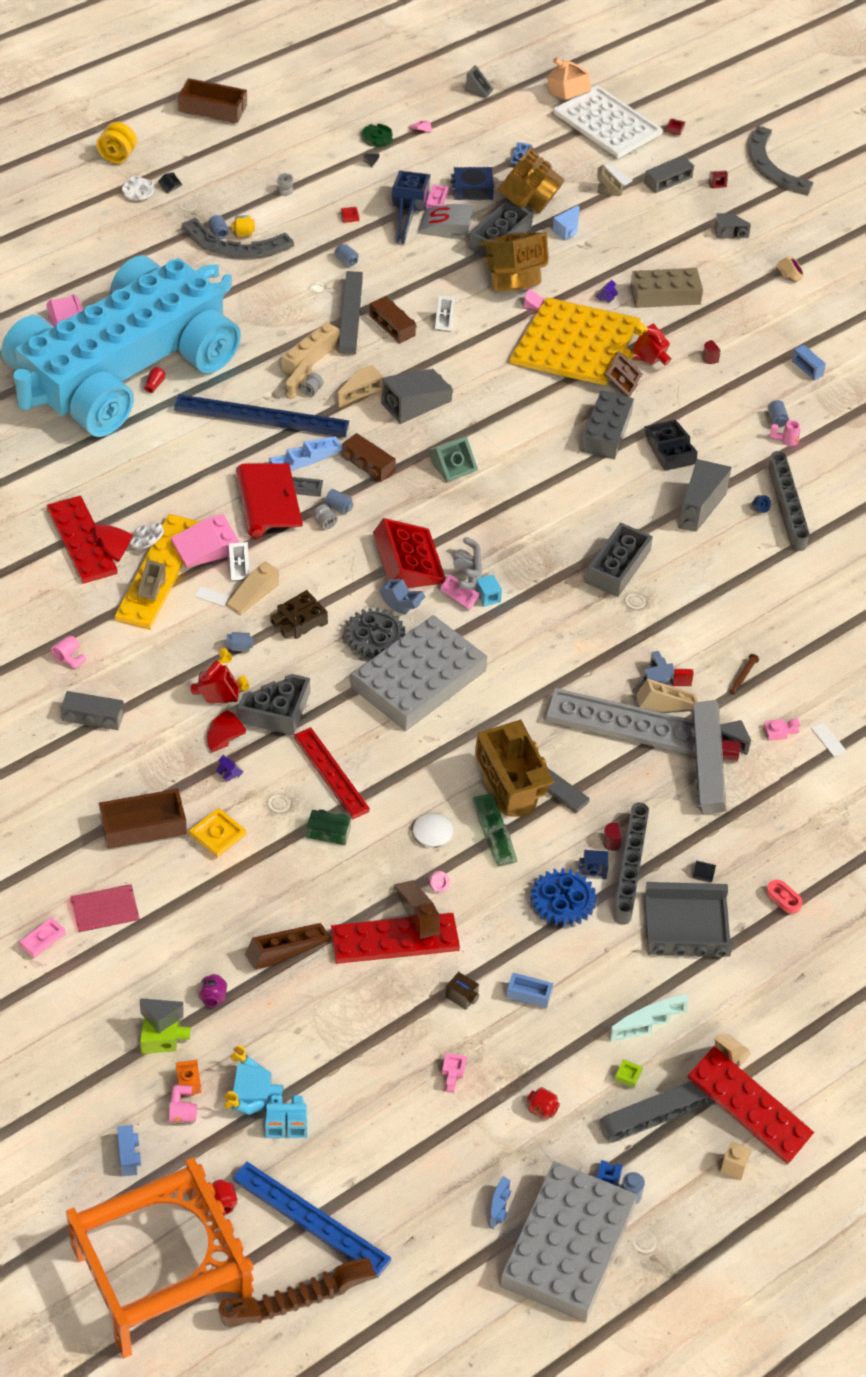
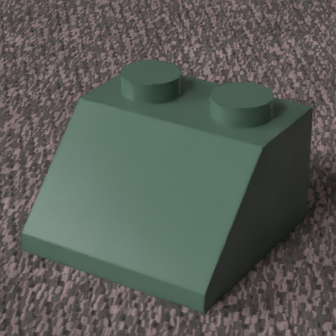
M467 436L428 449L434 467L446 482L478 470Z

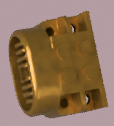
M531 146L497 190L518 207L524 208L527 206L536 214H540L564 183V178L552 170V165L548 161L543 160V157H539L532 150L533 147Z
M547 232L511 233L479 242V246L486 245L487 256H483V259L488 262V271L491 272L493 290H521L541 283V268L547 266L549 261Z
M522 720L478 732L475 756L482 769V783L494 807L502 814L511 817H520L531 813L536 808L538 799L547 794L548 785L554 784V780L547 769L545 758L540 756L537 743L532 741Z

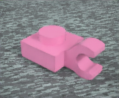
M784 719L765 721L764 727L768 741L787 739L788 734L799 733V719H792L787 723L784 722Z
M451 1053L445 1054L442 1075L448 1076L446 1083L447 1092L454 1093L456 1079H463L467 1056Z

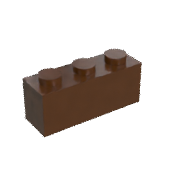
M387 296L370 303L369 316L399 344L416 336V322Z
M358 433L342 443V456L380 482L395 472L396 458Z

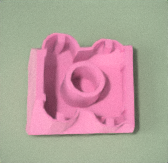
M74 294L70 297L50 299L46 304L48 318L53 326L83 311L79 298Z

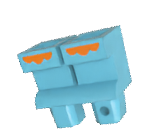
M280 1095L271 1096L266 1110L265 1138H285L286 1121H288L287 1138H307V1104H304L302 1095L292 1096L291 1104H282V1097Z

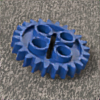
M554 868L553 874L546 871L545 877L539 875V881H534L530 894L531 907H535V914L540 913V919L547 918V924L554 921V926L562 923L563 928H565L566 923H569L573 927L575 921L580 925L582 919L587 921L588 915L593 914L597 898L595 894L596 889L591 888V881L586 882L587 876L579 877L580 872L574 875L572 874V869L566 873L564 868L561 869V872H557Z

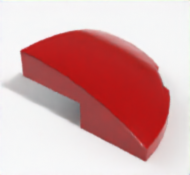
M96 524L94 528L95 538L97 541L99 538L101 539L102 549L111 558L119 562L133 535L110 525Z
M226 710L222 712L211 723V727L207 732V744L211 753L229 746V740L246 734V728L231 711Z

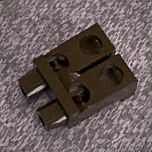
M305 590L283 603V605H278L277 612L270 616V621L274 627L281 624L284 625L280 627V632L285 639L290 636L298 639L301 637V634H306L318 625L321 627L327 625L328 611L317 602L308 590Z

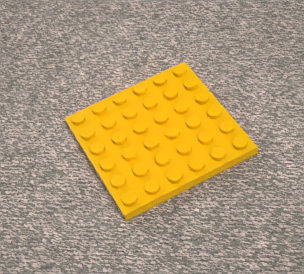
M546 297L512 354L510 364L606 386L609 379L604 374L608 364L616 352L625 353L634 336L633 330L641 322V318Z

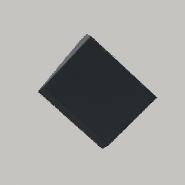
M696 860L693 878L713 882L716 864Z

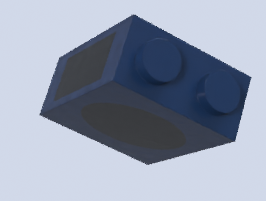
M454 167V173L450 175V182L453 183L451 185V192L455 194V200H493L494 181L492 167Z

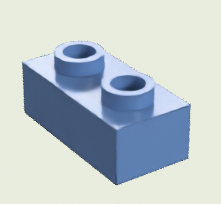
M804 344L794 349L793 363L814 381L823 377L826 366L823 360Z
M512 973L506 998L547 1008L553 990V983Z
M133 1125L117 1126L122 1177L137 1175V1166H141L140 1152L135 1153V1147L139 1146L138 1133H133Z

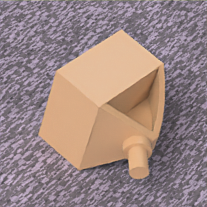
M557 57L554 58L553 63L557 67L547 76L549 94L567 100L591 91L589 73L585 69L570 61L560 60Z

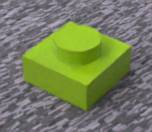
M623 1059L615 1075V1081L635 1088L643 1067Z

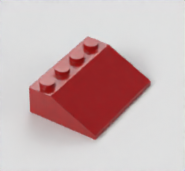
M383 518L373 531V535L388 581L390 579H403L407 588L443 584L446 577L429 528Z

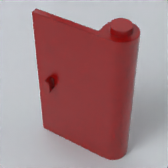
M244 463L237 466L236 476L250 536L260 537L264 535L267 527H303L289 463Z

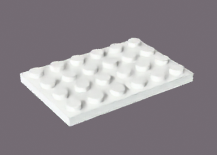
M598 85L591 88L590 92L578 95L553 110V114L616 158H620L662 135V128Z

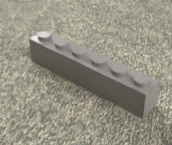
M717 700L694 702V710H691L692 722H695V727H692L693 739L696 738V744H693L694 756L697 755V761H694L695 772L698 773V778H695L696 789L700 793V795L696 796L697 806L701 807L703 814L726 812L719 706Z

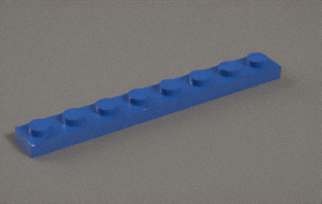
M248 1161L233 1176V1182L349 1260L369 1258L377 1278L390 1264L391 1257Z

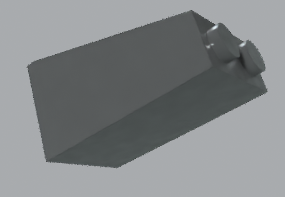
M434 369L387 376L382 378L381 404L402 424L451 402L453 388Z
M700 459L696 460L683 502L679 528L698 531L726 496L732 467Z

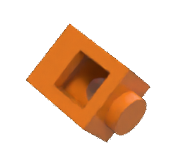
M198 1061L176 1062L178 1085L192 1086V1095L180 1094V1096H194L201 1093Z

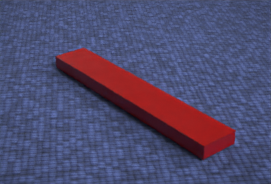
M312 727L294 734L295 741L353 820L369 813V806Z

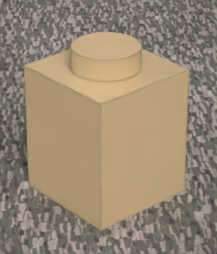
M731 1141L723 1160L721 1173L742 1180L752 1149Z

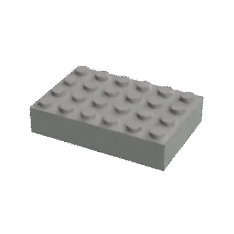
M432 615L352 673V689L403 730L407 731L483 674L487 668L488 656L436 616Z
M553 1161L504 1269L501 1287L586 1322L635 1208L637 1194Z

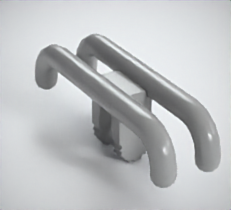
M465 537L463 542L473 548L474 556L463 549H458L453 554V565L465 571V574L468 576V582L461 580L458 583L459 587L473 589L476 584L475 578L481 576L482 573L481 549L476 541Z

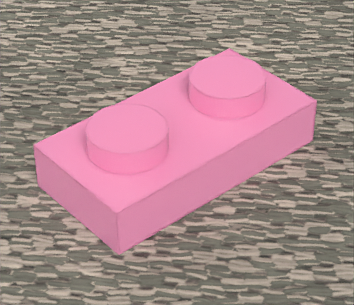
M433 184L426 202V209L444 205L449 187Z
M449 574L439 590L470 610L480 594L473 589L459 587L458 583L460 581Z
M51 917L19 941L20 947L35 958L66 934L65 929Z

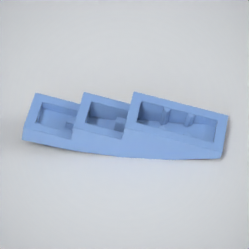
M336 436L304 441L303 447L287 449L286 455L270 457L269 463H289L290 469L293 471L340 452L342 446Z

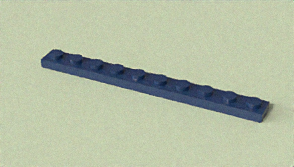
M178 394L174 406L175 411L340 437H346L349 428V420Z

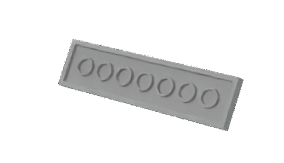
M555 688L546 716V721L694 756L693 744H696V738L693 739L692 727H695V722H692L691 719Z

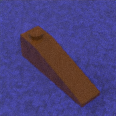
M411 880L394 884V888L419 938L440 935V915L434 903L417 883Z
M321 923L266 934L251 939L245 956L255 970L278 964L329 941L331 937Z

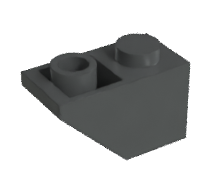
M716 213L714 225L716 237L749 238L751 224L733 213Z

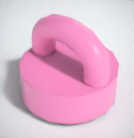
M435 871L430 875L428 882L434 891L443 892L449 887L450 879L445 872Z

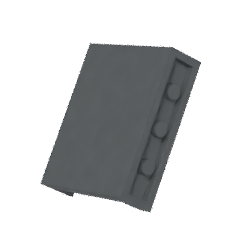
M646 882L644 898L648 954L657 956L730 957L733 942H730L728 919V884Z

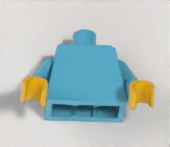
M238 1045L233 1048L237 1053L231 1054V1060L234 1062L240 1060V1064L238 1063L233 1092L230 1091L224 1096V1099H227L224 1107L226 1109L232 1107L233 1111L251 1115L262 1109H267L269 1098L272 1095H280L282 1097L283 1085L272 1084V1073L246 1055L245 1048Z

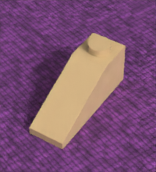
M373 365L358 370L337 392V406L341 407L381 391L383 378L381 373Z
M264 561L250 573L227 602V606L239 615L243 614L279 586V570Z
M650 679L644 682L636 694L640 708L656 712L694 709V702H698L694 693Z

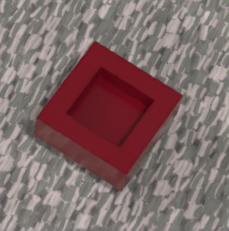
M670 118L666 126V132L673 135H681L685 122Z

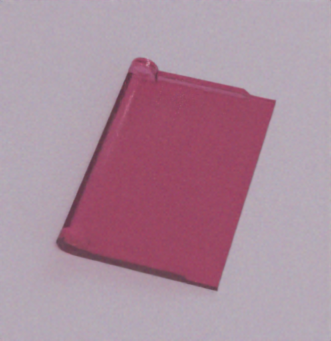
M132 884L70 896L78 932L140 920Z

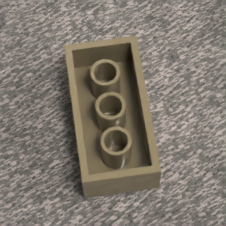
M697 268L632 271L630 288L636 308L701 305L703 287Z

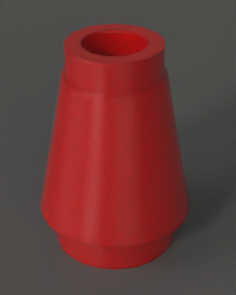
M154 367L150 370L144 387L147 392L153 393L165 380L166 373L163 369Z

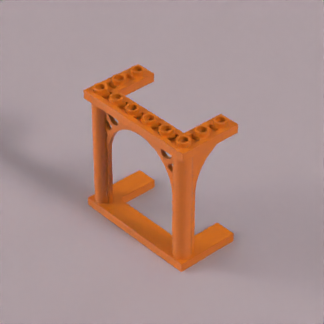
M194 1157L185 1160L186 1167L81 1212L77 1213L74 1207L66 1210L70 1245L78 1262L86 1261L112 1317L114 1340L123 1359L132 1355L129 1328L194 1299L216 1292H233L238 1294L240 1299L252 1298V1292H254L251 1283L254 1281L251 1273L253 1270L252 1262L249 1257H244L242 1253L244 1251L243 1245L239 1238L235 1239L233 1225L229 1219H225L223 1205L220 1200H215L213 1196L215 1195L214 1188L211 1182H206L204 1168L202 1164H197ZM178 1190L177 1197L172 1198L170 1195L175 1194V1191ZM184 1192L188 1194L191 1201L186 1202L183 1200ZM154 1204H174L195 1214L205 1227L208 1236L207 1252L198 1269L180 1282L121 1307L86 1232ZM211 1221L212 1225H207L206 1223ZM219 1239L218 1242L221 1245H215L213 1241ZM214 1252H223L228 1258L220 1262L214 1260L211 1255ZM207 1265L213 1266L210 1270H206Z

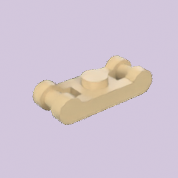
M304 359L286 381L287 398L294 399L300 385L313 372L311 369L313 366L311 359Z

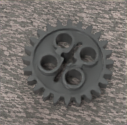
M378 607L375 611L369 608L368 612L361 609V614L355 612V617L350 616V620L346 621L344 639L347 640V646L351 645V651L356 650L357 655L362 652L364 658L370 655L371 659H373L374 655L380 654L405 636V626H403L402 620L399 621V616L393 617V612L387 614L386 609L382 612H379Z

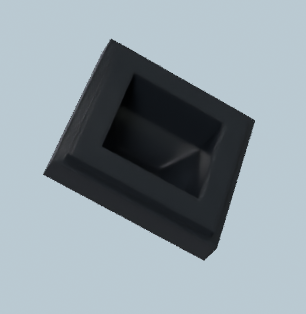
M364 154L363 161L372 168L379 160L380 154Z

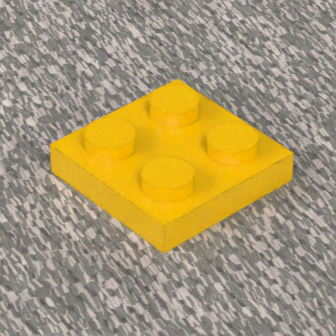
M218 807L189 830V835L218 858L246 836V829Z

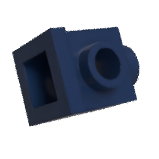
M584 850L583 858H579V870H582V875L602 876V879H607L608 851Z

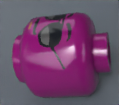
M217 974L204 977L200 982L199 999L208 1007H216L222 1004L226 998L227 982Z

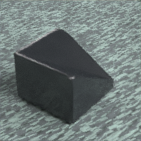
M174 172L166 173L158 180V183L166 193H170L182 186L181 181Z

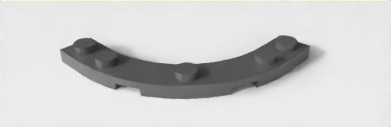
M757 126L749 147L750 159L756 170L764 178H770L775 181V185L808 196L813 187V182L787 174L775 166L766 153V144L771 137L772 129Z
M197 218L182 223V229L197 244L214 253L231 258L271 256L294 247V241L286 232L266 240L251 242V245H241V242L227 240L225 242L220 240L218 236L208 231Z

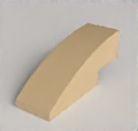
M720 1034L714 1038L716 1048L739 1067L751 1055L750 1050L729 1034Z

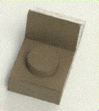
M604 165L598 167L597 179L600 183L598 184L597 193L621 196L623 184Z
M147 559L137 596L156 601L161 584L165 585V564Z

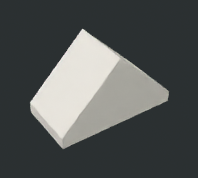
M439 295L435 329L452 331L456 297Z
M247 542L229 543L231 580H245L250 575Z

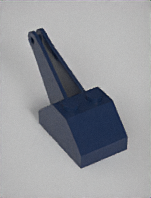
M402 170L398 172L392 187L393 206L400 208L397 243L400 242L404 209L410 208L404 227L402 244L406 242L407 233L415 211L425 210L431 174Z

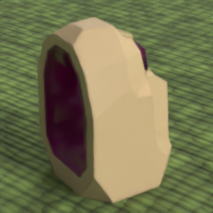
M787 256L778 262L777 267L785 278H789L792 281H800L804 277L802 268L793 256Z

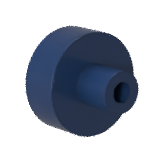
M757 495L752 501V507L757 513H766L771 507V501L766 495Z

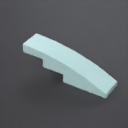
M687 994L664 999L628 1015L611 1027L610 1042L649 1035L652 1033L653 1026L668 1024L670 1015L686 1013L689 1003Z

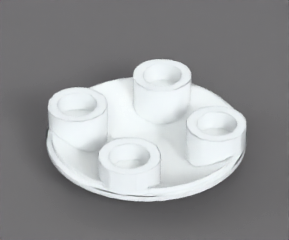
M134 175L123 185L122 192L130 200H144L153 194L154 183L152 180L139 178V176Z
M160 522L149 526H139L136 529L137 534L130 541V545L135 550L150 547L163 535V526Z
M426 814L416 820L413 826V833L415 838L425 848L433 849L435 846L443 845L452 839L453 826L442 815Z

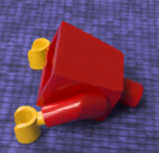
M639 322L633 330L635 335H639L632 349L633 353L626 349L623 355L628 360L633 358V360L647 362L650 365L660 361L666 366L672 360L666 353L670 347L669 341L654 323L645 327L643 322Z
M222 648L219 651L220 659L218 661L215 660L209 668L199 673L198 683L191 684V693L193 695L202 694L208 703L238 702L240 690L247 691L250 686L245 676H240L236 681L227 665H222L232 661L231 653L226 648Z

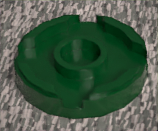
M379 123L374 126L369 124L362 130V140L369 146L383 147L390 144L393 139L391 128Z

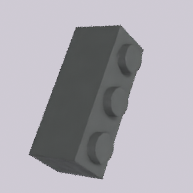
M682 155L646 170L644 184L656 194L693 178L694 164Z
M67 691L60 708L62 721L119 730L124 716V700Z

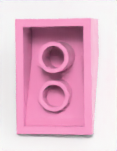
M224 514L207 518L171 538V542L186 568L229 557V543H239Z

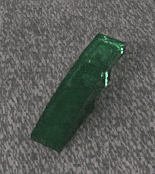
M493 793L473 797V804L497 866L516 863L517 857L508 828L503 822L500 809H497Z

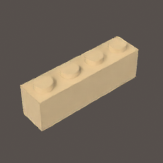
M328 322L324 323L281 356L282 372L291 376L304 359H311L313 364H315L339 345L340 329Z

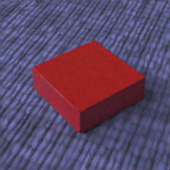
M357 207L341 208V216L344 223L360 221Z
M674 669L672 685L692 686L693 669Z

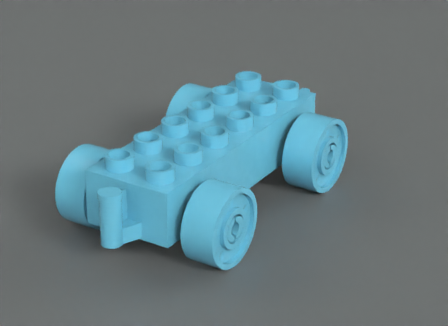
M141 255L131 258L120 267L112 280L110 296L87 306L83 311L58 322L56 326H53L39 315H30L22 318L7 332L1 347L2 359L15 370L13 375L18 407L22 410H28L35 406L48 404L61 416L70 412L71 417L91 435L103 437L116 431L126 421L134 403L133 392L122 381L179 349L181 356L201 372L213 373L220 370L233 358L241 339L239 327L223 315V296L231 289L232 276L226 274L221 282L211 283L207 279L219 277V266L216 264L207 265L195 271L180 258L168 261L161 267L150 257Z

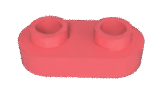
M781 880L769 882L766 891L767 895L781 909L789 914H795L801 910L802 898Z

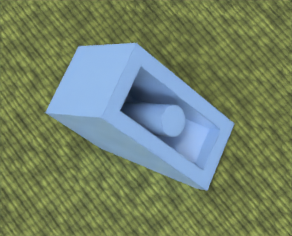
M577 205L554 217L552 231L564 240L577 235L580 207Z

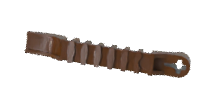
M369 1258L353 1260L337 1266L333 1270L332 1277L329 1276L327 1271L322 1272L323 1280L317 1281L315 1277H312L311 1284L305 1285L303 1282H300L299 1288L292 1289L291 1286H288L287 1292L280 1293L279 1290H276L275 1296L268 1297L267 1294H264L263 1300L256 1301L254 1297L246 1299L226 1298L219 1305V1313L222 1323L230 1328L246 1322H258L260 1324L263 1320L274 1319V1316L286 1315V1312L297 1311L298 1308L311 1306L310 1304L316 1302L321 1303L323 1302L322 1300L327 1298L333 1299L335 1298L334 1296L344 1294L357 1284L377 1278Z

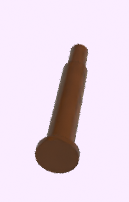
M750 654L748 656L749 660L729 691L731 694H735L754 664L759 662L757 655Z

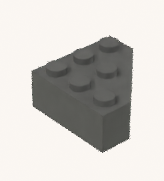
M290 674L285 676L284 680L277 683L275 681L261 686V689L255 692L248 691L243 693L237 708L238 719L245 725L294 736L310 695V678Z

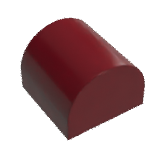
M727 170L710 172L709 182L711 188L727 187Z
M709 340L704 344L702 360L707 364L719 363L721 349L713 340Z
M722 740L723 760L738 761L741 743Z
M609 823L604 828L602 843L606 849L611 851H618L620 849L621 834L618 823Z

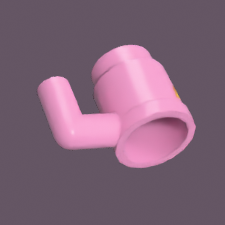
M795 420L788 421L783 433H779L778 425L773 424L770 437L782 440L785 445L795 446L799 442L800 424Z
M71 635L63 638L51 648L53 656L59 662H66L74 669L86 661V657L83 654L75 660L71 657L76 652V649L79 648L77 639Z
M174 1085L172 1087L169 1122H196L197 1104L180 1101V1094L192 1095V1086Z

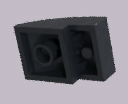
M676 419L644 426V431L652 451L665 471L696 463L698 451L690 443L689 434Z

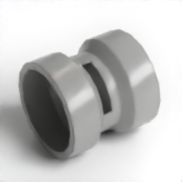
M288 173L280 174L277 178V192L282 196H289L293 193V176Z
M310 373L300 385L301 391L309 397L314 396L318 389L323 386V378L317 373Z
M326 504L318 506L313 512V517L326 530L334 527L338 521L336 514L331 512V509Z

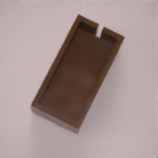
M187 78L178 95L179 112L232 123L239 122L242 113L247 107L246 89Z
M178 788L99 802L100 820L107 849L187 834L186 817Z

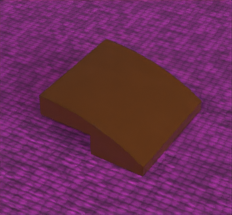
M618 351L608 364L604 375L624 395L630 397L638 386L637 382L643 373Z

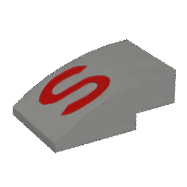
M447 204L426 210L419 233L451 238L452 233L468 235L474 205Z

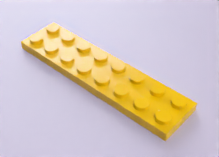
M168 514L162 525L164 528L163 535L151 546L115 614V621L151 630L184 565L171 542V538L200 521ZM147 559L166 565L165 585L161 584L156 601L137 596Z

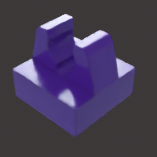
M611 279L595 297L600 301L604 299L610 303L618 295L614 287L616 283Z
M222 755L218 760L220 764L216 772L222 775L226 771V774L223 776L226 781H230L236 776L240 777L244 772L225 755Z

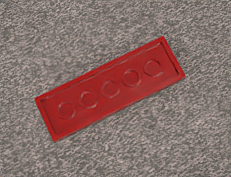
M81 495L47 505V511L82 584L118 574V569L113 559L102 549L101 539L99 538L97 541L95 538L94 528L96 524Z
M454 913L439 914L440 935L422 939L419 938L409 917L331 925L336 964L460 951Z
M715 1046L711 1048L687 1076L692 1083L787 1165L815 1133Z

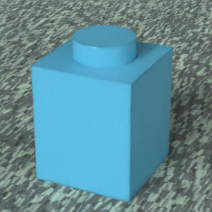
M494 574L476 579V592L480 594L479 599L484 607L501 602L502 589Z

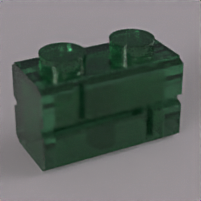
M323 809L318 811L311 810L306 828V838L346 846L351 830V817L343 813H328Z

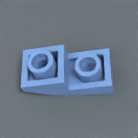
M517 142L510 164L516 165L533 145Z
M504 1176L500 1180L492 1200L490 1228L492 1229L496 1227L498 1222L501 1224L508 1213L506 1211V1203L512 1192L510 1190L511 1180Z

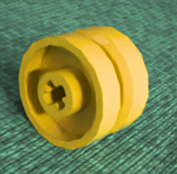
M112 122L108 124L97 139L96 147L104 159L114 164H121L127 160L137 146V137L134 131L126 124Z

